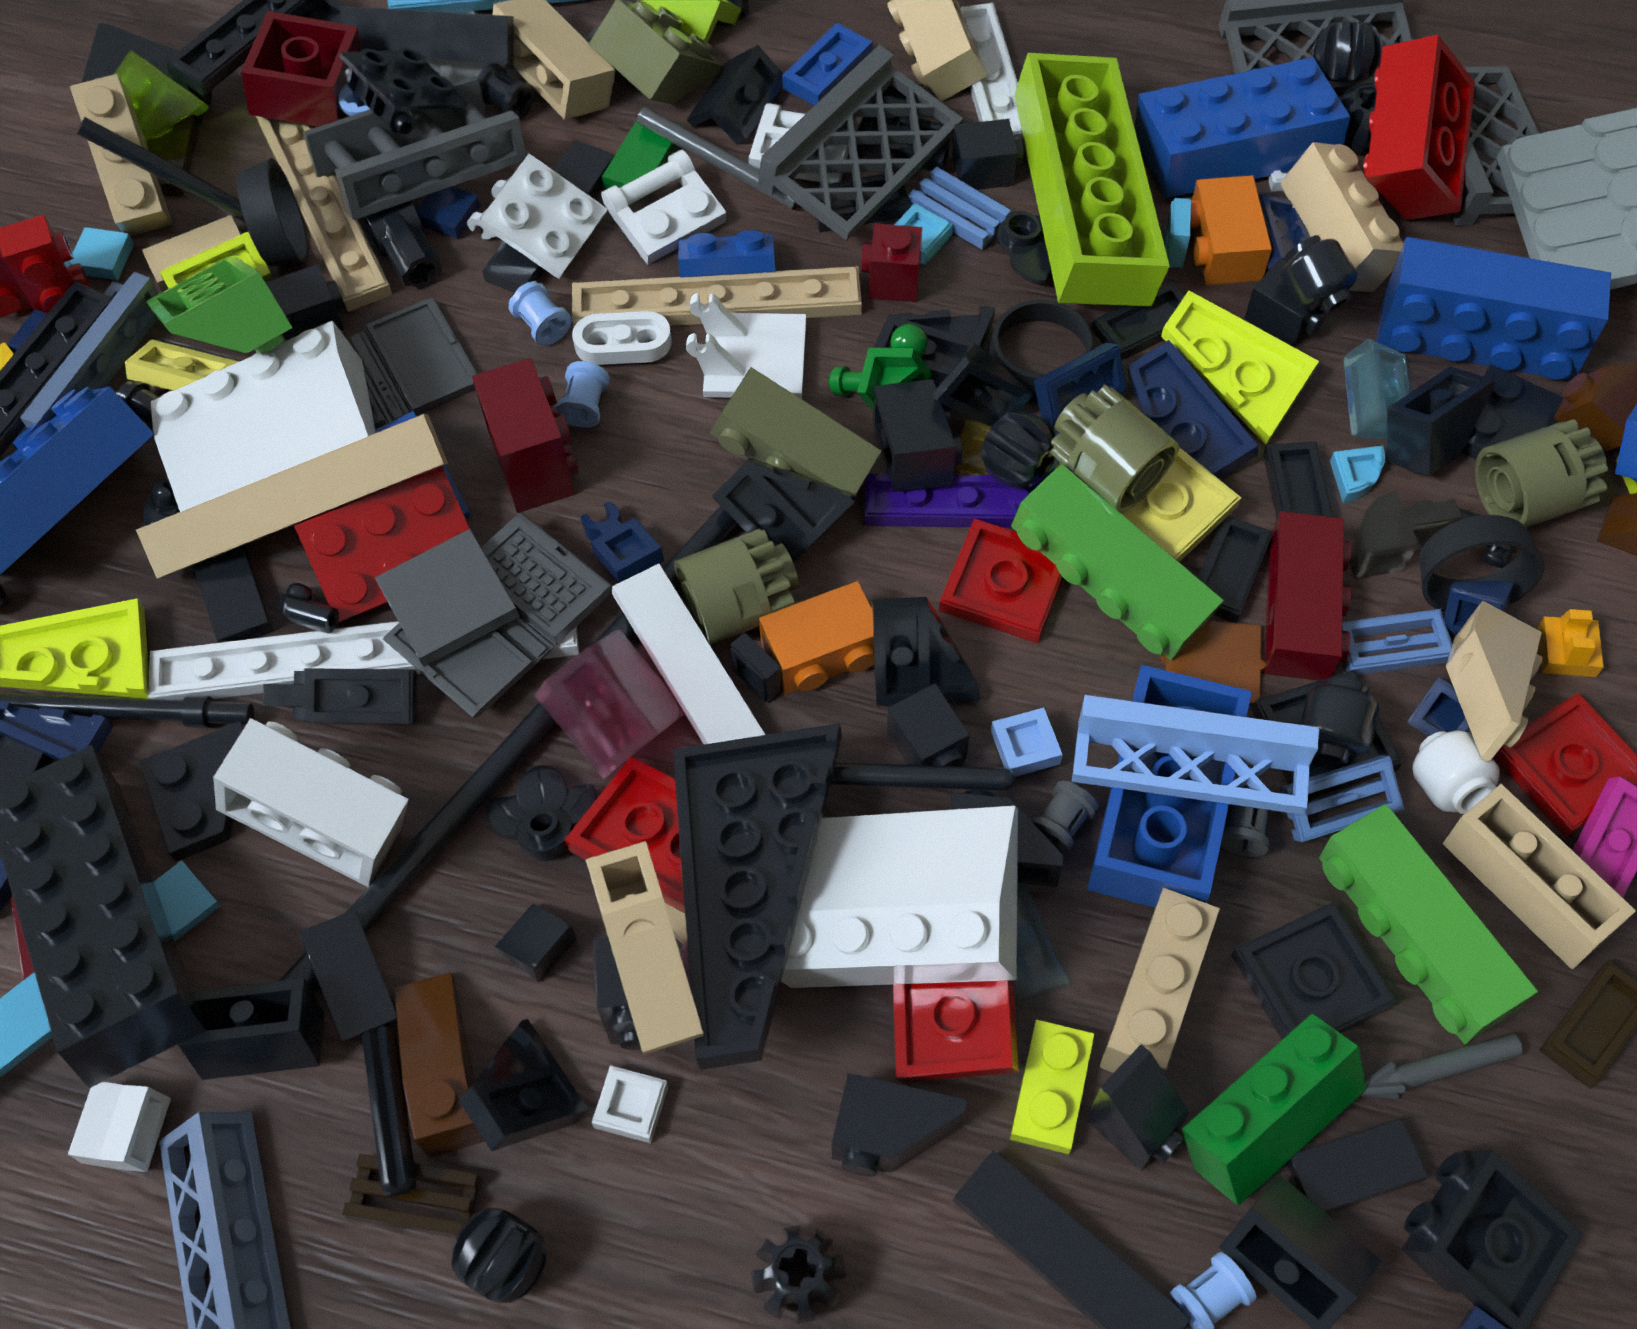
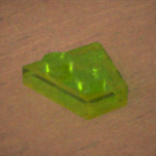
M130 50L114 73L118 74L130 93L145 141L150 138H159L173 130L171 125L193 113L199 116L206 112L209 107L132 50Z

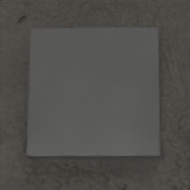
M470 529L375 577L423 667L519 617L516 607Z

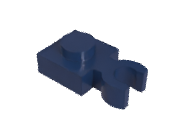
M608 501L604 504L607 520L603 522H594L587 514L581 516L584 533L587 539L591 541L594 556L617 583L664 562L662 548L636 518L622 524L619 509L612 502Z

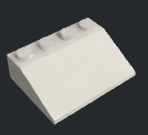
M333 321L314 329L306 330L263 354L256 353L245 360L225 369L214 371L207 377L180 389L169 391L160 398L151 401L154 439L180 512L376 433L362 359Z
M1016 806L822 818L782 982L790 988L1016 980L1018 809Z

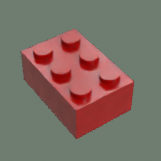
M1439 34L1384 46L1382 48L1380 67L1375 72L1377 95L1375 110L1370 113L1369 117L1371 142L1369 154L1364 158L1365 177L1405 220L1460 212L1475 81Z

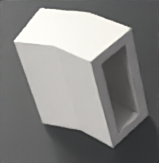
M102 1082L92 1087L68 1155L82 1164L118 1170L147 1172L171 1098L145 1086Z

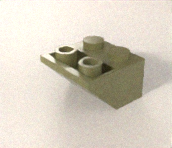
M616 0L589 43L597 53L650 100L670 105L675 104L714 77L723 67L711 55L714 49L708 42L693 33L689 36L680 28L683 21L676 14L662 6L657 11L643 0H637L636 3Z

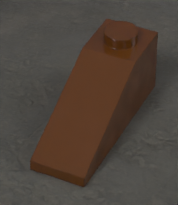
M449 972L395 987L402 1077L414 1141L428 1158L485 1142L459 1102L473 1084L475 1078L453 974Z

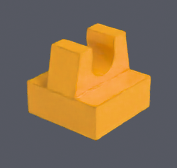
M1569 609L1561 617H1543L1537 626L1538 630L1542 632L1539 641L1540 656H1542L1541 672L1545 674L1597 677L1603 669L1599 621L1593 620L1592 611Z

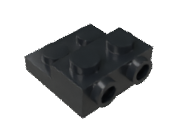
M1463 1150V1152H1456L1447 1157L1436 1172V1180L1442 1185L1433 1200L1421 1203L1406 1218L1404 1229L1410 1236L1401 1250L1445 1291L1461 1293L1474 1306L1479 1307L1507 1329H1528L1583 1233L1494 1151Z

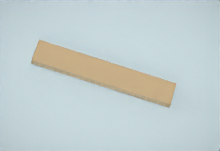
M256 116L276 161L281 166L292 187L300 212L332 280H335L347 312L391 296L392 292L388 281L358 220H353L346 212L335 173L333 172L321 177H317L314 173L303 135L304 131L313 129L312 126Z
M858 266L767 273L572 283L573 328L579 320L591 314L651 311L662 315L668 321L669 326L702 324L701 319L690 311V300L696 293L700 295V302L705 305L709 304L710 294L716 295L731 313L806 314V318L862 315Z
M422 414L139 528L136 532L158 579L446 465L448 462L429 415Z

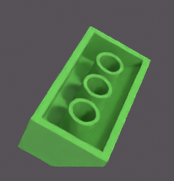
M233 254L146 301L171 334L246 354L254 349L257 354H263L274 349L285 341L282 334L292 328L261 274Z

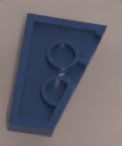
M1170 340L1128 365V377L1139 410L1175 439L1182 450L1218 479L1258 455L1259 445Z

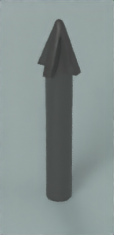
M1511 1033L1398 1067L1391 1061L1365 1079L1367 1090L1360 1096L1399 1099V1093H1405L1407 1089L1519 1057L1523 1054L1522 1045L1516 1034Z

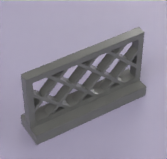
M1226 0L1218 24L1221 39H1227L1235 74L1255 68L1260 69L1274 66L1275 64L1264 58L1273 47L1293 58L1291 62L1312 58V55L1308 52L1314 46L1316 37L1323 27L1335 22H1365L1372 24L1392 21L1395 33L1390 40L1380 34L1383 47L1396 44V42L1401 43L1412 40L1402 4L1403 0ZM1300 31L1310 37V39L1301 49L1283 38L1282 35L1285 32ZM1257 36L1267 43L1257 54L1243 45L1240 37ZM1375 73L1371 78L1361 82H1328L1337 95H1342L1345 90L1359 83L1363 85L1375 83Z
M880 44L761 157L758 177L759 186L771 195L779 189L846 241L953 136L954 125L962 124L963 122L961 116L892 66L894 54ZM892 85L906 96L907 104H883L882 93ZM909 116L911 131H887L885 117ZM917 116H933L943 123L944 126L939 131H919ZM857 117H877L879 131L854 132L853 121ZM856 144H881L883 159H858ZM889 144H913L914 156L911 159H891ZM828 145H848L850 160H825L824 149ZM852 172L854 188H829L827 173ZM860 172H884L886 183L882 187H862ZM799 173H819L821 188H802L793 179ZM855 200L857 212L846 221L831 210L830 201Z
M1463 66L1475 81L1474 98L1489 106L1492 110L1488 114L1475 105L1472 107L1471 121L1479 125L1476 131L1470 128L1460 212L1450 213L1455 226L1473 225L1479 214L1515 213L1510 197H1491L1494 192L1490 183L1508 193L1502 173L1496 169L1499 165L1496 157L1502 146L1481 134L1486 129L1508 142L1507 145L1513 144L1515 140L1521 137L1539 134L1508 66ZM1480 83H1497L1503 96L1501 97ZM1499 112L1514 121L1518 130H1515L1494 116ZM1475 149L1494 159L1495 161L1492 165L1479 159Z

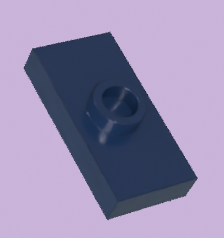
M1258 194L1272 248L1267 264L1270 270L1280 258L1286 261L1285 255L1296 245L1310 238L1296 209H1293V204L1290 200Z
M1104 343L1034 380L1041 418L1053 430H1055V423L1061 412L1080 394L1086 393L1089 395L1092 391L1098 393L1104 385L1112 387L1119 394L1127 391L1119 345Z

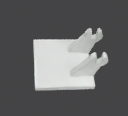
M528 154L507 181L498 180L491 189L495 200L483 213L474 212L468 219L467 225L471 231L480 226L484 231L481 237L485 240L491 239V237H499L559 279L608 209L531 154Z
M698 293L691 297L690 311L701 319L707 334L706 344H699L696 334H690L687 338L686 350L691 356L697 358L704 373V397L731 398L749 368L752 367L802 399L806 314L731 313L714 294H710L709 304L707 305L700 302V295Z

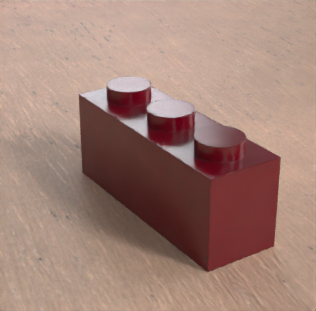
M1279 512L1272 530L1273 534L1269 542L1265 634L1266 666L1264 674L1319 681L1331 677L1338 663L1346 662L1350 649V632L1342 631V617H1345L1349 610L1351 588L1350 585H1343V571H1347L1350 563L1351 541L1343 540V518Z

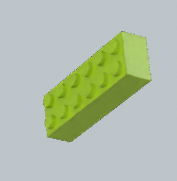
M1028 53L1014 97L1058 303L1152 306L1170 265L1117 58Z

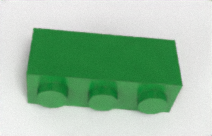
M1311 1014L1182 1128L1194 1170L1237 1206L1241 1205L1367 1090L1359 1046L1317 1016Z

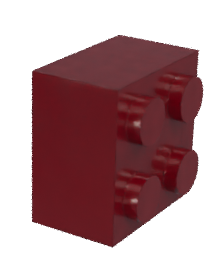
M267 11L241 70L249 115L317 127L345 118L346 113H344L339 104L338 96L341 89L347 84L345 72L349 66L339 57V54L342 52H361L358 26Z
M531 358L473 375L472 379L487 431L516 512L520 513L575 495L571 475L579 473L570 446L572 439L563 414H558L555 407L557 401L548 375L538 377Z

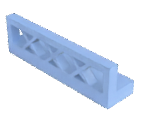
M1085 695L1078 722L1072 782L1304 815L1308 800L1309 765L1318 749L1319 727ZM1089 743L1111 745L1124 760L1112 769L1086 766ZM1131 748L1139 750L1134 753ZM1154 752L1167 753L1178 763L1181 769L1170 777L1155 776L1142 760ZM1211 760L1224 761L1239 775V778L1227 786L1212 784L1200 768ZM1130 768H1132V769L1134 770V772H1127V771H1128ZM1269 768L1294 771L1293 795L1270 792L1258 776ZM1189 776L1193 781L1184 779ZM1247 784L1250 789H1246V788H1242V787Z

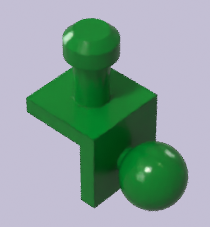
M915 324L901 325L892 334L891 348H868L862 372L851 371L847 366L834 367L828 377L830 390L835 396H848L850 391H855L873 411L874 386L930 380L932 372L921 359L928 346V338L925 331Z

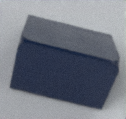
M1453 582L1444 617L1448 632L1458 634L1482 601L1508 613L1514 582Z
M1440 677L1437 678L1407 721L1428 736L1440 731L1451 732L1459 730L1470 732L1454 687Z

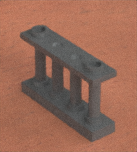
M472 76L452 83L453 88L468 102L467 107L416 110L414 116L415 127L409 134L403 135L392 132L381 117L375 115L372 110H368L304 131L303 135L315 175L321 177L336 172L346 212L353 220L523 162L527 155L519 117L511 110L487 118L479 79L476 76Z

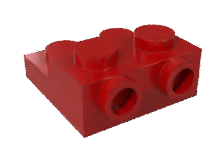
M44 214L0 228V317L32 307L34 310L36 309L48 314L75 280L90 287L82 265L80 263L72 265L70 260L74 259L64 232L54 233Z

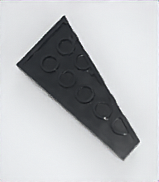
M840 723L673 749L690 987L704 1036L694 1039L696 1061L700 1070L762 1061L842 740Z

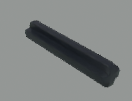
M381 1026L366 1030L362 1036L381 1187L386 1196L396 1197L413 1192L417 1182L397 1040L391 1027Z

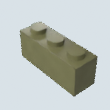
M752 367L749 368L710 431L711 435L718 438L721 446L732 454L744 455L749 459L754 458L850 492L854 496L881 453L880 449Z

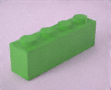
M1062 463L1019 505L1011 527L1017 531L1020 540L1030 549L1039 550L1056 565L1057 570L1065 580L1074 585L1081 586L1096 599L1098 606L1106 615L1113 619H1119L1137 635L1139 642L1154 654L1161 655L1162 653L1172 661L1211 620L1224 601Z
M1386 803L1330 837L1319 857L1327 879L1335 888L1346 892L1357 906L1360 920L1365 928L1375 937H1381L1395 955V963L1403 977L1411 984L1420 987L1433 1004V1012L1438 1022L1448 1032L1456 1034L1464 1045H1467L1521 1010L1538 992Z

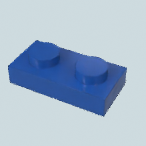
M836 23L782 75L783 89L815 106L872 52V41Z
M749 230L740 232L736 236L715 237L709 233H698L691 235L688 239H679L680 277L775 272L773 234L763 235L759 231Z

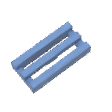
M938 167L931 171L929 180L924 178L919 183L918 191L913 189L908 194L910 207L916 203L953 224L954 234L981 250L995 238L999 225L1011 213L1010 209ZM931 196L932 198L948 206L949 208H951V211L945 208L944 206L940 205L939 203L933 201L929 197ZM966 218L970 219L971 221L975 222L976 224L980 225L986 230H982L981 228L967 221Z
M1441 609L1342 622V631L1350 632V649L1345 669L1346 672L1355 670L1357 675L1447 663L1452 648V642ZM1431 626L1434 633L1412 636L1405 634L1389 636L1382 640L1355 643L1353 638ZM1432 645H1438V646H1439V647H1434V648H1426V649H1419V650H1412V651H1404V652H1397V653L1382 654V655H1375V656H1368V657H1360V658H1359V655H1366V654H1373V653H1381V652H1388V651H1395V650H1403V649H1410V648H1418V647H1425V646H1432Z
M1380 755L1310 777L1308 781V794L1377 772L1381 774L1380 779L1307 801V809L1304 815L1287 813L1288 819L1293 820L1295 829H1292L1294 840L1304 842L1342 830L1385 803L1393 813L1405 810L1390 756ZM1293 783L1281 786V793L1293 795ZM1383 791L1386 793L1387 800L1311 824L1308 822L1307 815Z

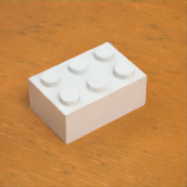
M250 718L213 777L216 810L369 887L402 829L409 799L401 796L402 790L390 780L378 775H372L368 779L349 769L350 763L341 755L325 748H320L316 752L298 743L297 735L285 726L272 721L263 725Z

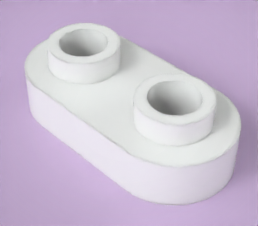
M651 311L591 314L579 320L572 332L574 347L578 357L583 361L596 365L657 361L669 352L672 344L668 321L662 315Z

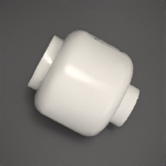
M1459 730L1451 732L1440 731L1427 737L1420 745L1419 753L1416 755L1412 766L1414 778L1433 804L1442 811L1459 812L1460 814L1467 813L1496 788L1500 777L1499 767L1492 758L1489 762L1482 759L1472 734Z

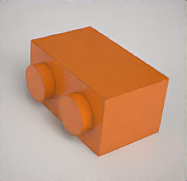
M1253 175L1196 180L1191 200L1190 229H1193L1195 235L1193 241L1195 266H1202L1206 285L1260 281L1264 277L1272 248Z
M858 581L759 617L761 645L764 651L781 666L782 687L785 695L797 690L803 692L814 690L823 685L829 678L847 671L852 673L861 672L874 664L872 608Z

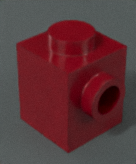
M874 224L872 243H863L861 256V272L870 273L869 299L917 302L923 227Z

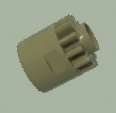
M1104 385L1098 393L1092 391L1089 395L1086 393L1080 394L1064 408L1055 423V430L1059 434L1051 441L1054 447L1050 454L1117 511L1123 513L1144 499L1161 481L1173 464L1180 446L1175 439L1131 402L1126 400L1112 387Z
M1572 419L1483 448L1476 459L1475 480L1479 497L1489 515L1513 518L1527 528L1598 503L1600 501L1598 493L1607 490V485L1602 478L1608 471L1605 453L1598 441L1590 436V429L1586 427L1578 430L1576 420Z
M758 529L674 561L677 581L686 607L710 646L759 627V617L795 604L789 592L799 588V580L793 561L782 543L774 546L772 541L769 542L765 530L761 531Z

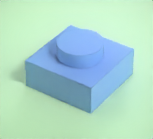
M1044 707L992 722L991 734L1004 768L1010 769L1015 777L1061 764L1063 754Z

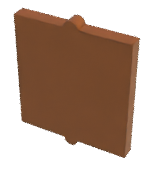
M1209 621L1172 661L1161 653L1160 660L1165 663L1166 671L1252 691L1249 706H1253L1255 700L1260 699V672L1264 671L1266 663L1261 660V626Z

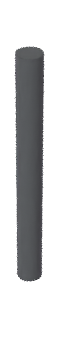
M646 106L640 110L637 116V123L790 209L795 210L799 205L779 189L771 195L759 186L758 177L760 170Z

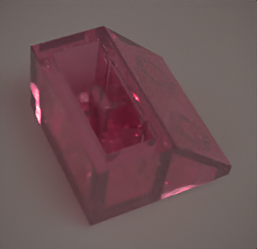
M620 629L583 650L548 677L534 694L603 780L685 715L671 691Z

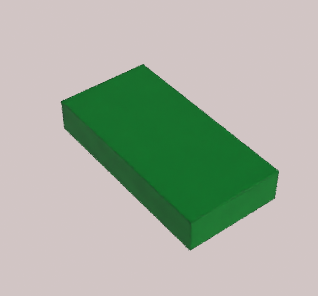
M636 120L602 175L604 188L608 189L612 186L621 188L668 162V157L674 154L678 146L638 124ZM649 194L641 198V200L646 201Z

